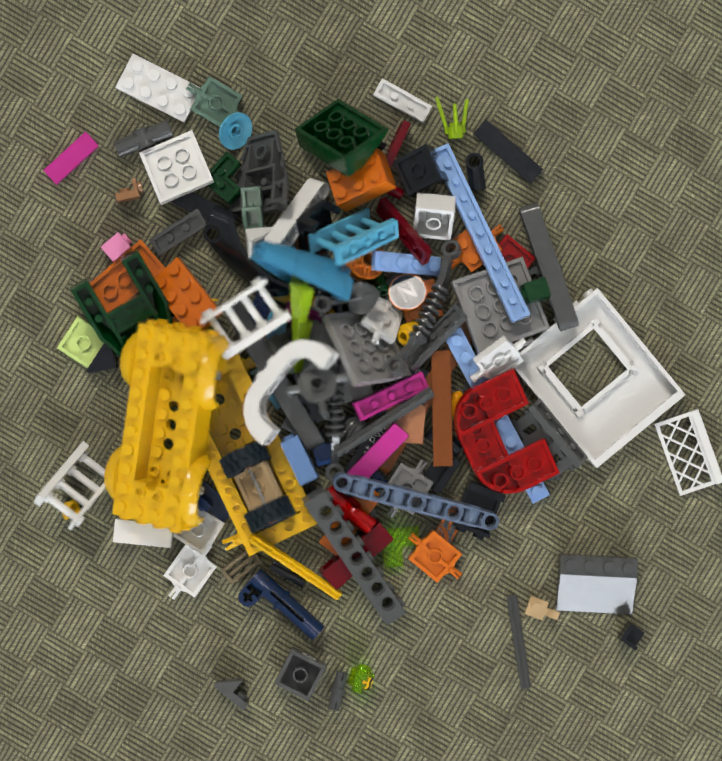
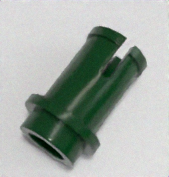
M382 272L373 280L375 288L380 292V296H386L390 287L386 284L384 272Z

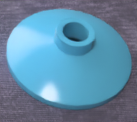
M241 112L229 115L220 126L219 139L221 144L231 150L244 146L248 137L252 134L251 119Z

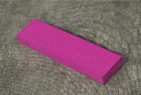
M419 371L352 404L359 420L363 421L415 396L429 386L423 372Z
M394 422L346 473L370 478L409 437V434Z

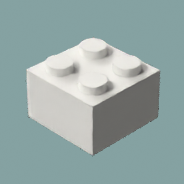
M417 192L413 229L418 232L421 238L451 240L456 196Z

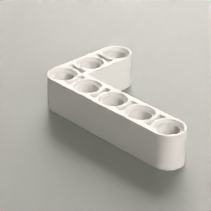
M309 178L265 237L264 241L291 247L299 236L296 219L318 202L326 199L329 194V184Z

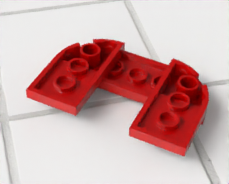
M512 368L487 381L470 387L460 397L454 411L455 432L475 476L488 488L505 494L525 491L560 473L544 438L511 454H508L494 421L529 404L517 375Z

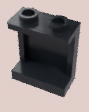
M467 480L460 501L491 510L497 514L501 502H504L506 495ZM488 516L485 519V524H491L494 517ZM452 522L456 526L455 529L460 532L466 533V530L473 532L472 536L482 540L484 537L490 538V530Z

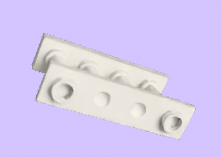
M261 276L251 281L252 285L214 310L209 308L201 314L203 316L200 318L201 324L208 321L214 330L219 331V335L226 336L229 350L223 354L225 360L292 318L288 308L284 311L279 309L264 286L268 283L266 276L263 278ZM255 290L259 291L273 312V318L268 321L266 319L263 320L248 297ZM240 300L257 323V328L251 332L245 328L231 307ZM223 311L226 312L240 333V339L235 342L233 340L230 341L215 318L216 315Z
M84 441L34 500V503L39 507L44 501L46 503L49 502L72 520L68 527L69 530H72L75 525L77 527L81 525L85 519L83 515L106 489L104 483L99 487L76 469L75 465L78 461L84 462L104 478L105 469L87 456L88 453L86 451L89 445ZM67 474L75 477L95 493L90 500H87L65 483L66 480L64 478ZM54 489L63 490L84 506L78 514L54 497V493H52Z

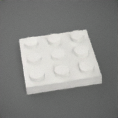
M192 130L139 152L161 205L214 183Z

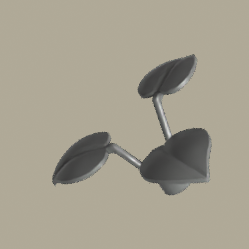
M356 282L353 283L349 301H331L328 297L319 296L317 291L322 288L308 283V286L314 290L313 295H316L314 307L321 317V322L311 320L312 328L309 340L322 342L330 346L332 339L322 320L324 312L330 311L333 304L349 302V309L353 313L359 315L366 314L375 306L380 297V292L370 284Z

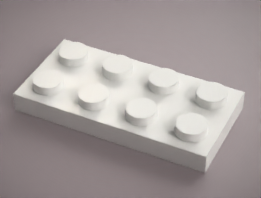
M132 54L115 87L183 123L186 122L191 112L190 108L195 101V94L186 90L190 82L135 54Z

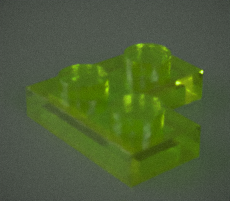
M418 525L386 529L393 537V541L382 550L384 568L404 566L401 547L416 546L408 537L412 533L419 537Z

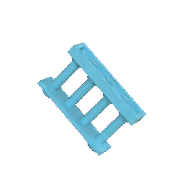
M365 208L317 230L315 234H309L310 252L315 253L323 248L333 251L335 264L341 266L399 238V231L396 219L391 218L380 224L370 219V210Z

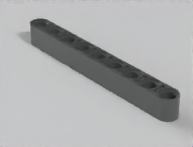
M241 301L231 306L247 330L251 332L257 328ZM223 311L239 337L240 333L238 332V330L236 329V327L234 326L226 312ZM262 337L246 347L259 371L265 369L268 359L272 356ZM285 376L273 394L305 447L310 452L325 443V440L314 421L312 422L307 414L305 406L298 399L297 393H295L296 397L294 399H289L285 393V389L292 386Z

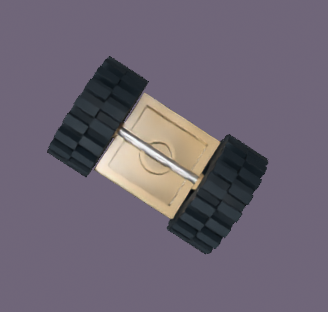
M258 441L232 451L230 454L219 459L226 477L235 478L250 512L244 514V518L251 533L271 527L296 513L289 496L282 495L267 462L271 459L266 445H261Z

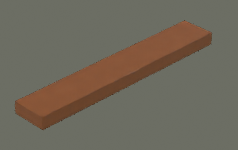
M436 350L431 355L432 391L434 393L432 398L433 466H453L451 350Z

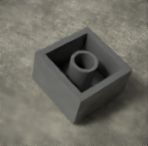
M292 646L274 684L309 701L326 668V663Z

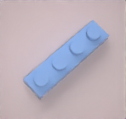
M372 251L371 270L439 276L441 257L431 256L429 262L422 266L413 254Z

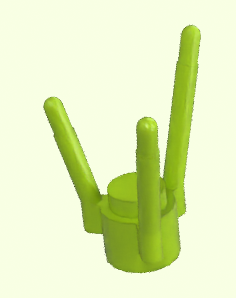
M435 97L445 135L448 134V139L464 138L463 133H466L465 125L469 100H465L462 124L458 122L457 104H453L454 123H449L448 127L438 97Z

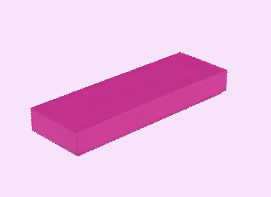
M85 131L43 171L58 185L91 155L99 145Z

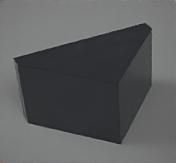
M104 343L86 372L95 373L118 368L115 352Z

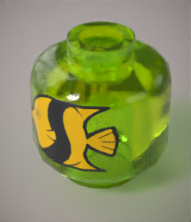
M358 663L357 666L351 668L347 683L352 687V691L362 694L363 691L371 689L375 674L371 667Z

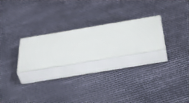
M383 78L373 94L374 97L421 123H424L432 108V105Z

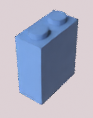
M290 434L284 437V442L280 443L300 486L320 478L299 435Z

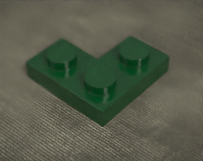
M226 151L210 170L214 183L207 186L231 205L241 193V188L230 178L242 164Z

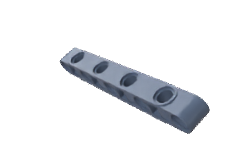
M337 472L332 477L333 486L337 491L358 498L486 530H494L499 525V518L493 511L476 505L345 472ZM341 477L346 478V484L338 486L336 484L337 479ZM377 487H382L384 489L383 493L379 496L374 495V490ZM420 497V503L412 505V498ZM450 507H457V512L455 514H448V510ZM488 516L494 517L491 524H485V519Z

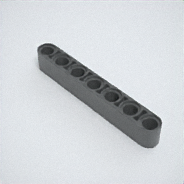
M538 203L519 208L520 217L541 278H546L551 293L548 299L558 328L561 332L579 326L578 318Z

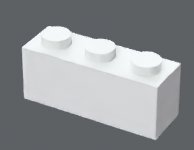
M116 518L113 542L171 548L173 533L167 528H153V525L149 523L138 524L134 519L123 520Z

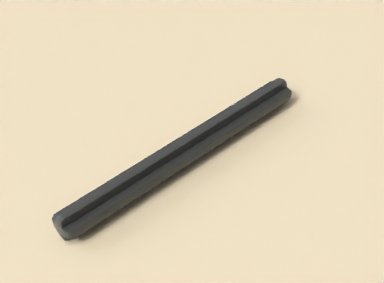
M427 387L333 448L335 454L338 457L343 456L433 398L434 393L432 389Z

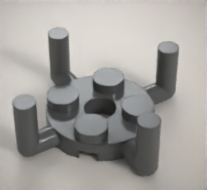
M308 359L309 366L301 373L297 385L287 387L285 393L289 399H294L296 397L295 393L300 392L307 402L318 404L323 419L328 420L330 414L327 410L326 402L335 396L337 383L343 381L346 385L352 383L347 373L335 375L330 368L328 370L320 369L314 362ZM316 379L323 381L322 386L318 389L312 387V383Z

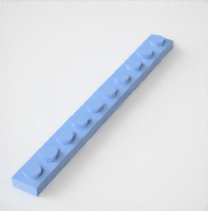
M449 143L436 148L437 155L433 156L439 169L444 171L449 181L445 182V185L450 195L456 196V208L511 323L529 316L530 312Z
M459 327L446 340V343L469 386L472 387L475 384L478 385L487 381L488 378L483 376L476 383L470 378L479 370L473 360L476 355L461 327ZM508 415L494 421L508 454L524 447ZM543 482L526 490L533 504L550 495Z

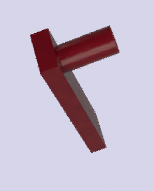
M405 120L400 122L386 152L390 168L411 123ZM396 186L397 188L386 192V194L400 200L404 189Z

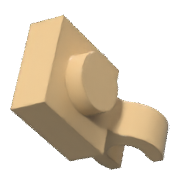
M532 595L524 614L543 620L544 615L558 620L560 613L548 608V601Z

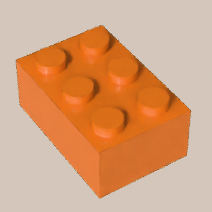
M376 148L366 164L350 177H347L335 168L326 172L336 205L346 212L397 188L386 155L378 148Z

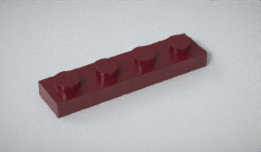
M386 197L380 199L376 209L377 214L384 222L391 218L398 221L399 239L422 266L427 264L433 252L430 246L423 241L418 232L407 222L406 218L398 212L393 203Z

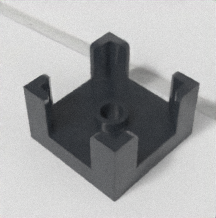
M424 144L393 161L404 188L410 197L416 198L417 192L423 193L421 192L422 190L435 183L441 185L449 181L446 173L439 169L433 156L437 155L434 146Z
M321 200L296 219L303 251L310 252L308 235L315 234L317 230L332 224L330 212L339 215V206ZM319 250L314 254L322 256L325 254V251Z

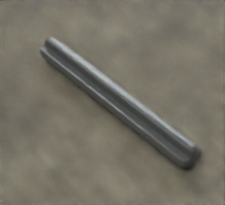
M511 594L507 596L519 682L521 689H527L531 687L518 598L516 594Z

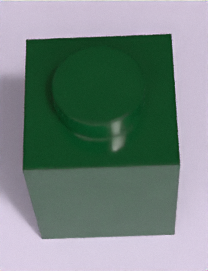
M545 277L523 283L520 286L519 291L526 305L548 299L551 296Z

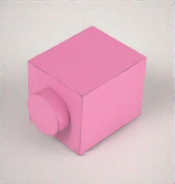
M117 232L101 248L115 262L131 248L130 243L132 241L125 233L121 235Z

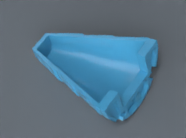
M267 241L255 244L251 259L280 280L290 284L292 274L332 293V297L337 300L349 301L353 287V278L350 277L351 270L346 264L339 266L335 264L334 259L298 250L283 244Z

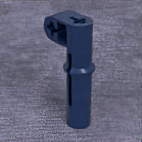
M260 569L240 591L238 596L239 602L249 607L253 606L263 596L273 605L274 610L278 609L313 640L325 626L290 595V591H285L268 574ZM250 584V585H251L252 587H254L261 595L258 596L256 593H254V594L252 595V599H253V600L249 599V600L247 601V600L245 599V597H246L245 592H246L247 594L251 592L252 589H250V588L248 587V585ZM271 591L276 593L284 602H286L294 611H296L304 619V621L299 616H297L288 606H286L278 597H276Z

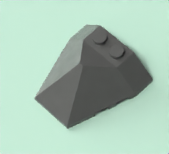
M274 130L248 137L241 161H243L242 168L235 177L238 179L236 185L240 188L261 186L264 215L286 210L289 181L279 131ZM241 193L231 205L229 204V212L237 215H242Z

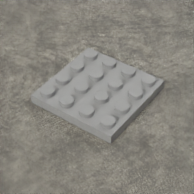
M523 257L506 262L519 290L523 283L532 281ZM487 270L451 282L458 304L468 317L465 322L477 354L484 351L503 336L512 343L550 329L540 301L526 305L530 312L529 316L511 323Z
M351 311L327 314L322 318L332 342L340 354L339 357L353 387L401 380L412 375L407 364L405 372L400 376L393 377L388 373L385 367L386 362L389 358L399 353L400 349L396 340L390 345L380 338L379 344L373 345L371 343L373 333L360 324L363 314L359 315ZM400 363L394 364L392 370L397 369Z

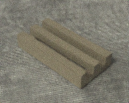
M245 550L220 571L230 584L234 585L262 562L257 554L251 555L228 574L226 571L248 554ZM252 559L256 560L255 563H253L235 579L231 578L232 575H234Z

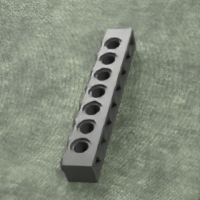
M320 486L302 498V501L385 624L389 625L406 613L403 608L405 603L400 596L396 597L394 595L395 588L391 582H386L383 579L385 573L380 566L375 567L373 564L375 559L370 551L365 552L363 549L365 544L360 536H354L352 533L355 530L349 520L344 521L342 518L344 513L339 505L334 506L332 503L334 498L329 490L324 491ZM323 506H329V510L327 512H320ZM333 522H340L338 527L331 528ZM344 537H350L347 543H341ZM360 552L359 557L351 558L353 553ZM365 567H370L368 573H362V570ZM380 582L378 588H372L374 583ZM390 597L388 603H382L384 598Z

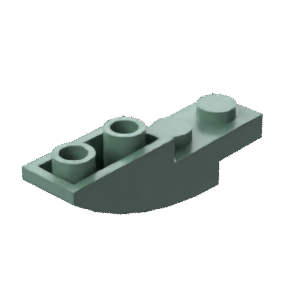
M261 186L242 187L243 207L241 209L244 232L245 229L266 227Z

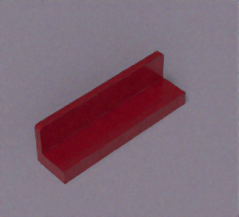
M377 518L375 525L368 533L365 534L361 531L358 534L365 544L363 549L365 552L370 551L373 557L393 541V537ZM360 552L353 553L351 558L359 557ZM334 555L320 568L322 575L335 589H339L353 576L339 555Z

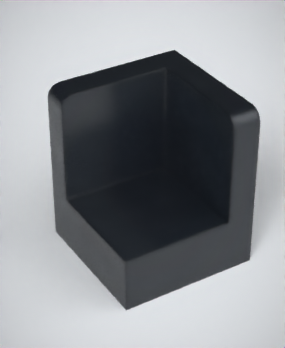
M627 621L617 637L636 650L638 648L636 645L644 632Z

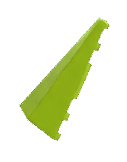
M294 275L290 281L292 342L309 340L312 322L308 319V314L314 292L308 286L309 282ZM304 359L295 363L293 366L294 373L302 372Z

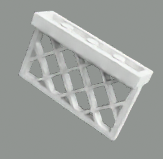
M698 408L654 424L680 496L722 483V474ZM689 416L691 425L688 431L678 427L680 420ZM668 424L674 427L670 437L662 434L660 426ZM676 428L686 433L682 443L672 439ZM691 428H693L695 434L690 432ZM688 435L696 437L698 441L694 449L684 444ZM670 440L681 445L676 455L668 452L667 446ZM682 447L693 451L688 461L678 456ZM695 452L704 458L701 467L691 463ZM676 459L687 463L683 473L675 470L673 465ZM689 464L699 469L695 479L685 475ZM701 470L709 473L711 481L702 483L697 480ZM684 476L692 480L693 483L690 488L682 491L680 482Z

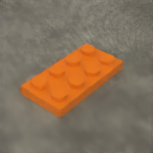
M141 239L121 256L123 257L138 249L154 278L166 268ZM121 257L90 282L107 312L125 303L139 291L123 265Z
M176 257L155 277V280L168 301L169 309L179 322L184 323L185 327L189 328L191 326L202 327V331H205L210 326V323L207 321L201 324L200 318L203 317L201 314L209 308L214 310L218 306L184 262ZM223 312L216 315L215 318L218 319L223 314Z

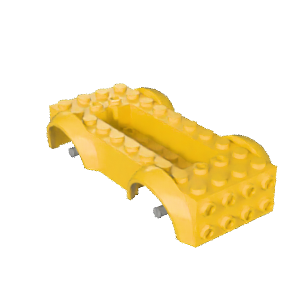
M147 319V322L139 323L138 331L127 340L122 349L120 370L130 390L122 445L113 452L106 464L104 484L114 501L112 514L118 515L123 520L134 519L138 524L149 523L153 525V528H167L172 533H181L183 530L190 531L191 528L198 527L200 523L204 522V517L200 518L197 512L198 494L202 495L204 493L202 491L204 487L200 485L204 473L211 463L205 453L211 412L219 407V403L215 401L214 397L215 379L219 380L221 377L218 376L221 375V372H217V368L225 351L229 350V343L226 336L219 335V331L216 330L202 331V327L191 326L189 328L185 327L184 323L179 322L170 324L168 323L169 320ZM173 400L177 401L179 405L176 412L170 409V403ZM171 420H174L176 423L174 430L170 427ZM167 438L173 441V447L170 450L164 445Z

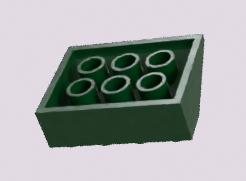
M339 99L295 128L299 147L347 177H350L366 164L389 132L387 127Z

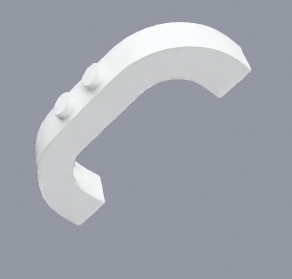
M311 340L291 342L271 356L266 363L265 369L256 375L255 381L245 397L244 419L249 432L261 445H270L281 431L269 419L266 406L270 395L295 363L301 359L308 358L320 369L328 370L340 355L332 347L325 343Z

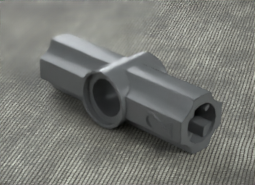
M166 120L151 127L135 130L131 135L114 141L119 157H124L135 151L151 148L155 143L174 135Z

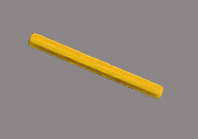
M256 533L249 537L251 544L335 600H338L342 595L340 589H335L331 583Z

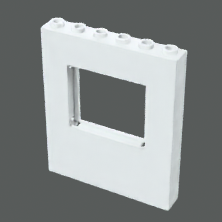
M590 288L582 295L584 298L579 303L577 300L573 302L579 326L560 332L554 318V323L550 326V329L540 332V335L535 339L531 337L526 341L528 344L519 351L524 361L513 369L533 394L544 402L587 455L589 462L595 468H598L683 398L685 393L598 288L594 290ZM594 329L627 370L581 407L548 366Z

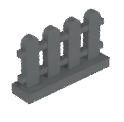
M540 398L529 408H526L523 411L525 414L518 420L515 417L510 420L517 434L522 436L523 440L521 442L524 447L544 438L549 443L548 447L552 456L558 454L561 457L556 462L560 473L547 480L556 478L558 481L563 477L561 473L569 468L571 471L575 468L577 469L588 458ZM534 424L537 429L528 435L524 429Z

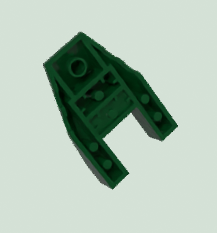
M138 249L133 250L120 259L140 294L113 310L106 311L87 277L70 287V291L99 339L120 357L127 340L138 331L140 321L145 320L147 322V319L169 320L168 323L172 324L168 301Z

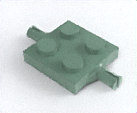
M208 76L206 82L200 88L191 83L188 84L186 90L195 94V101L190 110L218 127L221 126L222 122L229 115L239 112L237 107L242 95L214 78Z

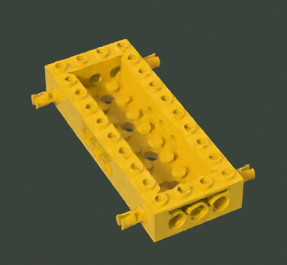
M238 352L227 360L222 355L217 368V372H221V375L218 376L221 377L219 380L215 379L214 396L222 394L225 400L222 405H219L218 408L211 412L205 455L211 461L207 469L237 530V534L223 539L222 543L233 542L225 548L226 551L243 544L248 555L251 556L262 550L249 542V537L253 533L249 529L244 514L250 511L235 478H227L219 462L220 458L230 454L232 451L257 442L249 432L244 419L245 397L249 388L254 383L249 372L250 369L257 366L251 357L244 359ZM171 401V407L176 405L179 408L177 401ZM234 428L239 429L241 432V437L236 440L230 436V432ZM279 435L275 437L270 445H266L271 459L267 462L282 495L289 496L296 513L271 527L255 532L272 545L317 524L302 501V498L307 496L304 487L300 486L280 445L282 441Z

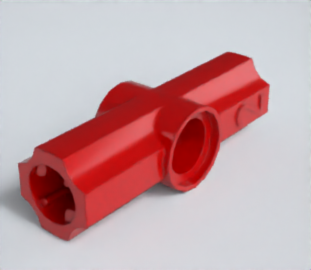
M332 485L327 488L334 498L332 500L334 506L339 505L344 515L342 518L345 522L349 520L365 534L373 528L376 519L361 509V505L353 497L347 498Z

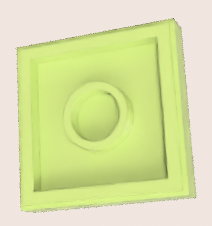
M77 316L57 349L88 368L104 343L99 339L91 324Z

